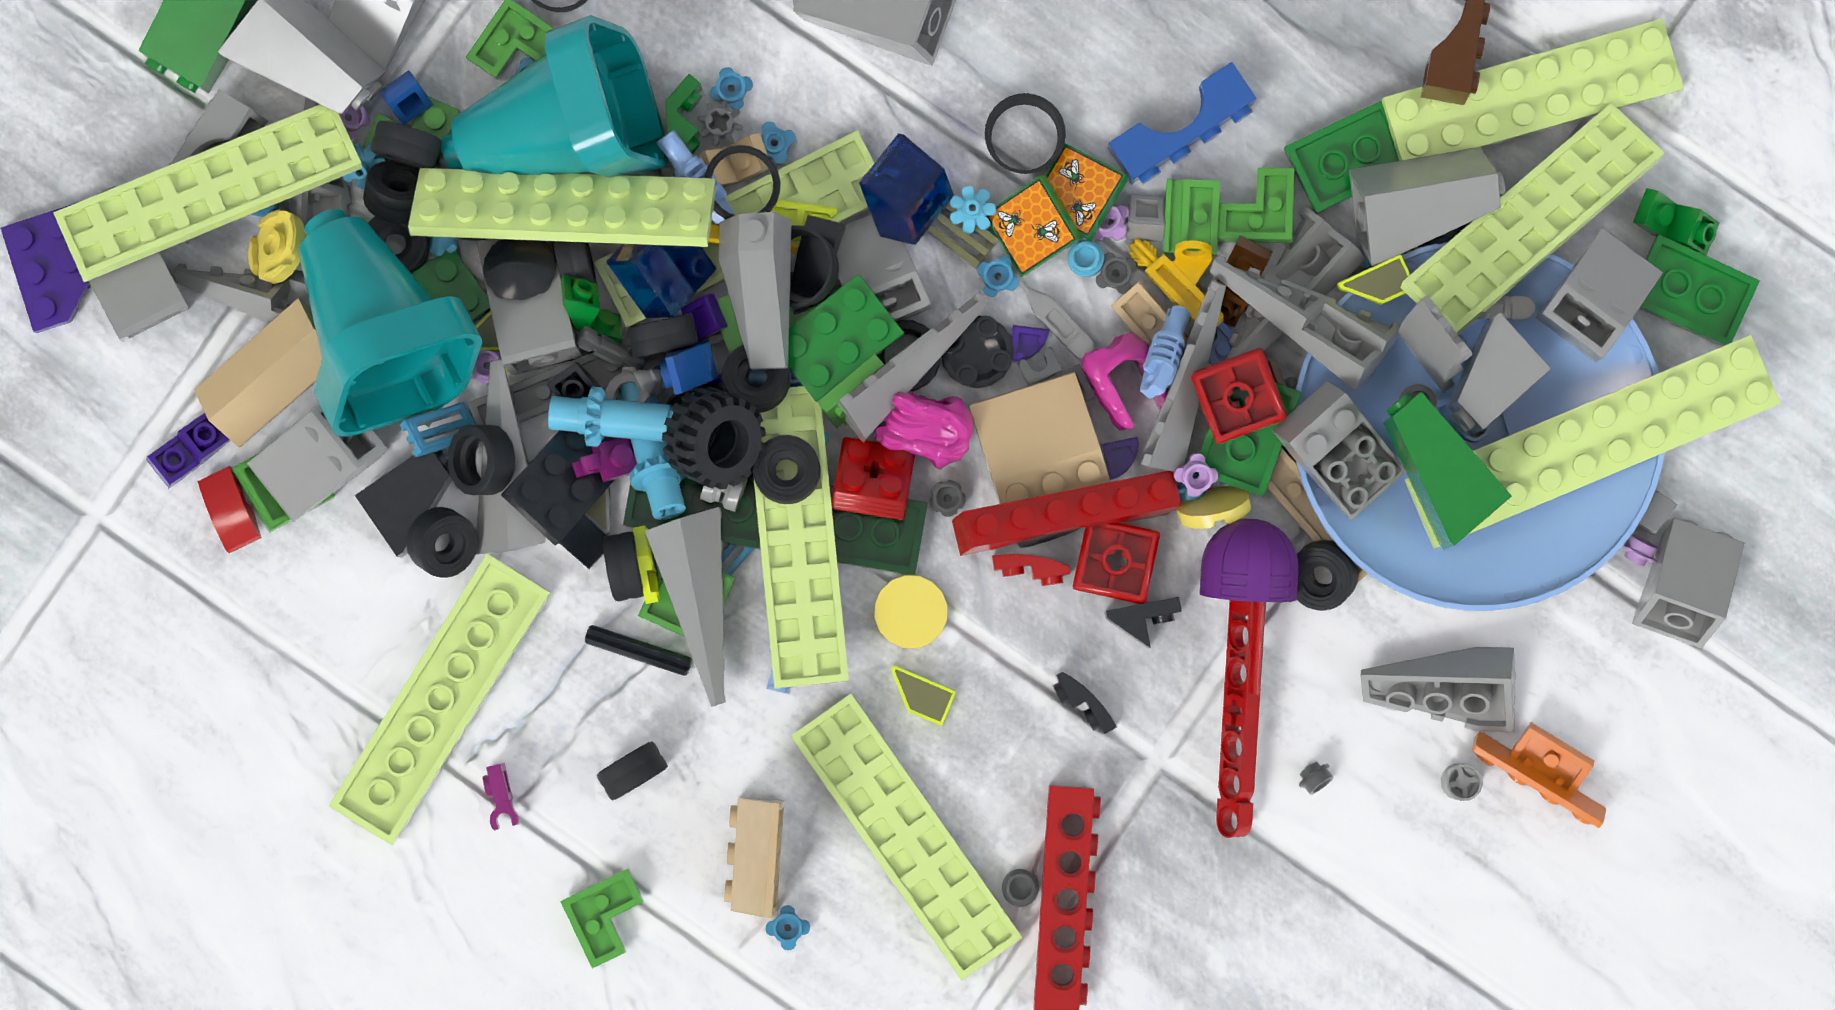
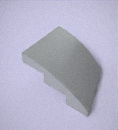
M1428 295L1417 303L1399 327V336L1441 392L1444 394L1455 385L1452 378L1464 370L1461 363L1473 354Z

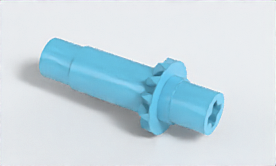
M635 383L624 384L619 389L622 400L637 402L639 398L637 385ZM652 393L648 403L659 404V401ZM631 439L637 462L634 470L629 473L631 486L636 490L647 493L652 515L655 519L665 520L679 516L686 509L679 485L686 477L677 473V470L669 465L668 461L670 458L664 456L663 448L667 443Z
M593 386L588 397L552 396L549 405L548 426L551 430L572 431L584 434L586 445L597 447L604 436L664 442L662 441V433L667 432L668 428L664 423L666 418H671L674 412L671 410L672 405L607 399V395L602 387Z

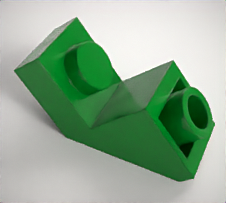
M688 74L666 99L665 107L667 133L669 134L675 129L678 136L693 155L701 144L698 141L701 135L699 130L685 119L681 113L684 110L688 113L691 112L700 102L702 95L699 93L702 90V86L697 79Z
M1646 188L1633 223L1652 236L1656 237L1660 234L1706 256L1711 244L1715 240L1720 222L1703 210L1679 205L1660 191Z
M563 274L561 278L563 306L578 333L583 327H589L597 331L598 336L603 334L621 343L623 339L620 314L613 313L607 309H600L598 284L586 279H578Z

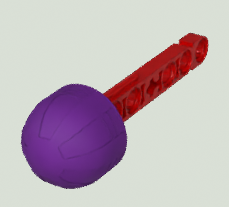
M1240 519L1220 528L1207 543L1201 563L1199 594L1205 597L1229 600L1218 781L1221 798H1217L1216 814L1218 831L1225 838L1245 837L1249 834L1252 827L1254 803L1250 802L1255 788L1266 602H1293L1297 600L1298 558L1295 548L1283 531L1275 525L1259 519ZM1245 627L1248 630V642L1246 645L1243 641V630ZM1242 664L1246 669V679L1244 682L1241 679L1240 672ZM1238 738L1241 742L1242 748L1240 756L1237 754L1236 751V742ZM1235 776H1237L1239 780L1238 792H1236L1234 788ZM1233 812L1236 814L1237 817L1236 829H1234L1232 826L1231 818Z

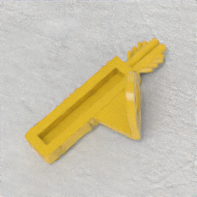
M1138 238L1135 239L1134 243H1130L1128 246L1131 251L1129 253L1131 255L1130 258L1134 259L1138 266L1147 267L1145 274L1149 277L1150 281H1153V284L1158 286L1175 306L1186 308L1191 314L1190 320L1194 323L1205 297L1196 285L1212 263L1211 245L1201 241L1179 242L1175 245V260L1171 261L1164 254L1158 258L1157 248H1154V245H1150V241L1144 240L1142 242ZM1193 248L1200 249L1201 251H1187L1185 249ZM1221 310L1217 326H1219L1224 320V316Z

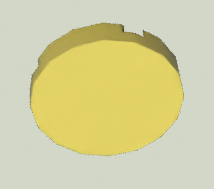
M278 209L269 212L260 220L257 227L261 229L257 236L252 235L248 250L250 270L254 275L259 276V279L273 284L283 282L293 274L300 263L299 247L306 238L304 223L300 217Z
M1234 486L1208 488L1205 491L1206 494L1199 499L1181 501L1182 506L1176 508L1180 523L1185 527L1210 529L1216 527L1215 521L1224 519L1225 524H1231L1244 518L1251 511L1249 492Z
M904 575L891 580L880 591L875 602L874 618L880 633L890 643L901 648L918 649L931 644L942 633L947 622V603L942 591L932 581L921 576Z

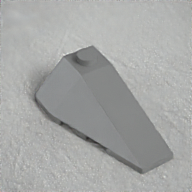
M775 212L737 214L720 222L719 262L750 369L753 370L788 368L791 220Z
M1472 647L1361 669L1360 675L1364 702L1402 712H1408L1412 709L1430 713L1431 719L1443 722L1444 718L1465 722L1464 728L1475 731L1514 732L1516 684L1514 648Z

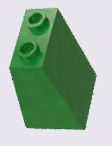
M163 0L138 50L147 57L144 64L162 75L165 74L166 70L179 76L176 83L193 93H196L199 88L209 94L229 59L223 57L218 52L258 0Z
M1422 392L1414 397L1407 393L1386 410L1390 417L1383 422L1435 537L1443 549L1455 546L1512 497Z

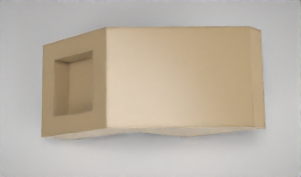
M758 133L748 135L724 148L703 151L698 154V157H701L705 165L708 166L714 156L731 146L745 145L759 149L766 155L767 152L761 135ZM736 153L721 160L714 169L713 174L716 180L725 188L749 180L767 171L768 167L756 156L748 153Z

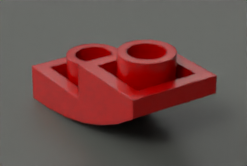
M231 466L197 481L215 530L229 554L262 538L253 507L245 501L240 482Z
M1026 554L992 555L994 571L1002 570L1003 577L1025 574L1024 567L1030 566L1032 580L1041 579V586L1064 583L1063 576L1070 575L1069 566L1049 558Z

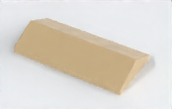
M302 298L295 300L194 389L208 420L236 446L242 447L316 383L322 356L310 308Z

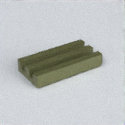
M940 194L926 215L918 222V225L973 268L977 269L999 239L988 230L983 231L975 225L974 232L987 241V244L983 246L969 234L963 232L960 227L954 225L951 220L939 212L941 207L950 213L957 210L951 207L950 201ZM932 218H935L978 251L977 257H973L929 222Z

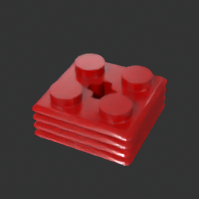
M1257 348L1202 368L1191 375L1217 444L1281 422L1287 417L1285 406L1262 348ZM1235 386H1239L1241 390L1249 392V395L1245 398L1244 405H1240L1238 400L1231 401L1229 397L1233 394Z
M844 437L842 439L834 483L832 509L903 520L906 513L915 454L905 450H890L876 441L865 440L863 443L860 438Z
M1119 522L1085 527L1072 586L1073 589L1132 603L1144 604L1147 599L1160 532ZM1115 550L1121 551V558L1127 560L1126 566H1119L1117 571L1111 570V563L1106 562V556H1112Z

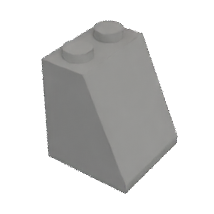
M1500 312L1483 325L1473 347V355L1469 357L1447 407L1453 413L1449 418L1463 433L1469 431L1474 435L1485 429L1551 369Z
M1674 518L1662 534L1654 557L1656 561L1652 563L1632 624L1702 649L1726 619L1745 543L1733 539L1727 533L1714 532L1702 528L1693 521Z

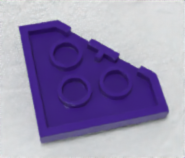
M68 206L0 228L34 333H40L71 323L78 311L77 307L83 295L91 286L89 281H83L53 213Z

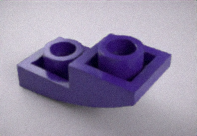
M203 413L179 430L177 436L148 455L146 461L169 489L211 458L230 442V439L208 420L206 414Z

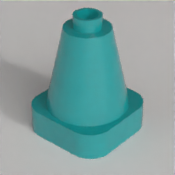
M592 15L549 30L545 36L546 55L457 114L452 120V133L443 136L441 142L442 154L449 169L489 174L511 172L516 175H556L592 172L610 178L618 175L640 176L665 167L668 163V158L656 144V142L665 137V132L646 65L638 45L625 28Z
M331 209L319 213L310 219L304 227L307 237L302 241L298 252L322 356L314 394L334 434L338 436L358 435L436 410L457 398L469 384L482 346V338L462 300L452 296L433 299L363 218L347 217L343 210Z

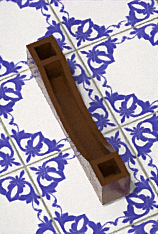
M1465 0L1462 16L1458 24L1446 39L1431 51L1427 59L1420 98L1465 105L1470 93L1476 94L1480 72L1474 71L1476 59L1481 60L1483 55L1485 38L1479 37L1481 24H1487L1490 3H1486L1485 0Z

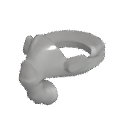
M623 367L622 373L615 376L609 382L605 393L607 399L616 400L617 392L624 384L635 383L639 389L637 402L648 403L651 394L659 395L664 386L661 370L652 368L637 370L635 367Z

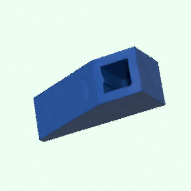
M709 339L700 341L695 345L666 351L665 360L660 361L665 388L673 386L675 395L718 378Z

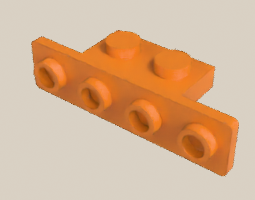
M1532 722L1529 723L1512 749L1507 748L1485 733L1478 732L1474 739L1472 751L1476 753V756L1483 763L1490 766L1496 765L1506 771L1513 781L1520 785H1529L1540 792V795L1547 802L1553 805L1560 804L1571 811L1573 816L1584 824H1592L1600 828L1604 823L1606 808L1577 790L1594 767L1595 760Z

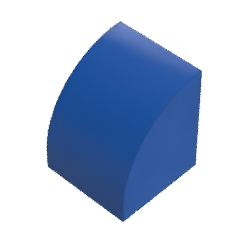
M409 70L379 91L387 105L403 125L434 105Z

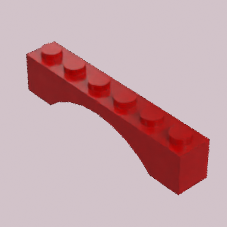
M1164 471L966 510L952 519L960 556L1068 530L1108 523L1132 522L1168 515L1182 505L1173 471Z

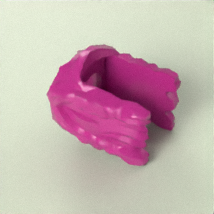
M1132 331L1118 337L1115 336L1111 344L1106 348L1101 347V349H1094L1091 352L1085 353L1081 360L1084 374L1090 381L1094 395L1109 415L1111 423L1119 431L1131 429L1135 426L1109 378V373L1123 361L1133 360L1143 378V365L1150 348L1149 344ZM1166 388L1163 394L1156 395L1153 398L1158 409H1161L1169 391L1168 388Z
M898 392L892 400L896 407L883 420L886 424L878 426L874 431V439L890 450H905L915 455L924 456L930 460L935 468L942 470L950 463L961 461L962 457L968 452L969 441L973 435V415L966 408L962 399L957 396H950L937 401L922 395L918 396L913 392Z

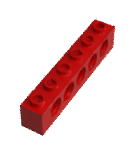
M1049 785L1034 1010H1079L1080 1005H1087L1088 983H1081L1082 968H1089L1091 947L1084 945L1085 930L1092 931L1093 908H1086L1087 893H1094L1096 878V871H1089L1090 856H1097L1098 834L1092 833V818L1099 819L1101 797L1094 796V788ZM1069 814H1077L1083 820V828L1076 835H1068L1063 831L1062 821ZM1067 851H1074L1080 856V866L1074 872H1065L1060 867V857ZM1063 889H1073L1076 891L1078 902L1075 907L1071 909L1059 907L1057 904L1059 892ZM1062 926H1069L1075 931V940L1067 947L1059 946L1054 940L1056 930ZM1058 964H1067L1073 970L1071 980L1065 984L1056 983L1052 979V970Z

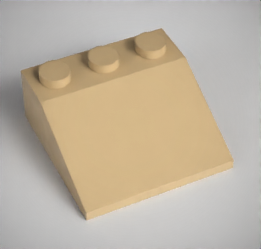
M1075 371L969 404L999 504L1111 482Z
M738 798V806L731 805L729 827L736 828L735 843L728 842L727 865H733V880H726L724 902H731L730 911L765 918H772L777 912L784 801Z

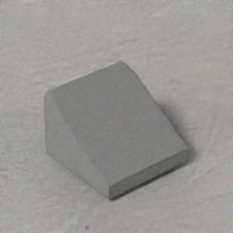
M1129 194L1128 209L1130 213L1127 218V239L1135 240L1138 238L1141 241L1155 242L1163 240L1166 196Z
M1655 490L1648 509L1638 526L1650 535L1656 534L1678 504Z

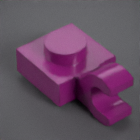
M617 438L601 442L597 447H592L594 454L581 457L580 461L572 463L577 478L600 472L603 482L627 477L634 470V466L637 465L631 439Z
M505 763L486 767L488 775L482 776L487 797L493 796L494 803H496V808L492 811L489 820L494 831L500 829L498 818L502 813H506L511 817L512 826L519 825V815L513 806V796Z

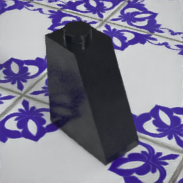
M443 449L419 457L413 455L355 495L396 557L403 558L408 554L406 540L412 523L420 514L438 505L452 482L448 467V456Z

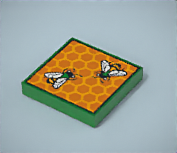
M1066 143L1059 157L1053 162L1045 175L1081 236L1091 242L1129 179L1126 174Z
M1045 175L1039 176L996 205L995 215L986 216L991 223L990 226L1021 277L1028 275L1083 238Z

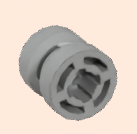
M741 477L740 484L734 487L728 484L727 489H718L716 487L712 489L703 486L700 499L709 503L720 502L725 509L736 512L748 478Z
M1460 763L1448 766L1441 777V787L1444 793L1449 798L1459 801H1469L1475 798L1481 792L1483 786L1480 772L1469 764Z

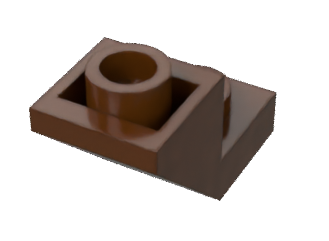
M1239 236L1226 263L1246 272L1250 267L1260 270L1261 277L1273 252ZM1228 286L1225 288L1221 312L1224 316L1223 322L1235 328L1247 302Z

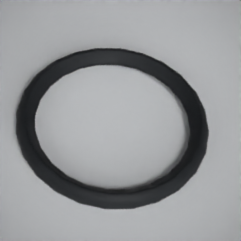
M737 145L720 151L712 158L707 166L704 178L712 179L714 169L718 163L731 154L748 153L762 160L771 173L773 190L766 206L757 213L772 211L780 194L781 182L779 172L768 155L751 146ZM716 200L714 201L713 210L725 220L735 216L721 208Z

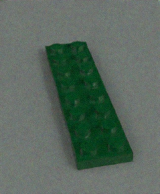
M753 472L748 477L736 512L725 509L720 502L709 503L701 500L700 496L704 485L688 478L683 479L679 485L686 509L679 516L665 520L653 517L647 493L634 489L630 482L623 526L634 528L646 525V528L651 529L685 516L720 507L722 511V543L761 550ZM830 486L831 505L834 486ZM908 499L903 520L832 509L837 563L915 576L928 502Z

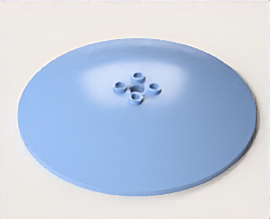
M1448 242L1421 247L1401 255L1410 275ZM1551 254L1505 294L1509 295V297L1527 296L1535 303V312L1530 318L1522 321L1510 319L1507 321L1551 369L1484 429L1480 437L1474 438L1466 432H1461L1449 418L1453 413L1447 407L1463 371L1452 378L1455 385L1443 394L1400 336H1398L1373 375L1356 390H1353L1307 352L1296 384V390L1302 391L1297 407L1326 381H1329L1349 396L1401 463L1383 422L1390 417L1386 410L1398 401L1403 390L1411 385L1422 384L1434 392L1437 400L1436 409L1474 451L1654 376L1659 372L1650 348L1633 319L1605 357L1594 362L1535 318L1574 266L1565 259ZM1348 292L1336 305L1355 314H1358L1361 309L1370 312L1371 320L1390 327L1393 322L1401 325L1417 303L1407 294H1404L1380 305ZM1476 319L1459 334L1466 339L1467 346L1471 352L1483 325L1488 320ZM1664 453L1468 534L1455 546L1443 549L1441 546L1433 549L1404 481L1408 478L1406 472L1353 520H1349L1297 461L1296 463L1301 483L1310 505L1322 526L1336 545L1371 577L1396 592L1431 605L1464 611H1494L1517 608L1558 595L1584 581L1612 558L1635 531L1648 509L1658 484Z

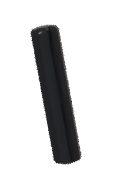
M590 625L585 635L586 644L682 676H686L689 673L692 665V658L595 625Z

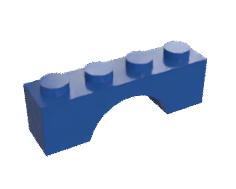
M1233 62L1201 82L1199 86L1201 98L1199 114L1184 129L1171 133H1162L1138 123L1109 142L1107 149L1123 173L1128 176L1131 185L1138 180L1142 184L1149 182L1161 173L1158 168L1168 160H1171L1173 164L1181 161L1192 152L1189 148L1200 139L1204 144L1208 143L1223 132L1220 128L1221 125L1231 119L1236 124L1253 112L1250 106L1255 103L1257 98Z

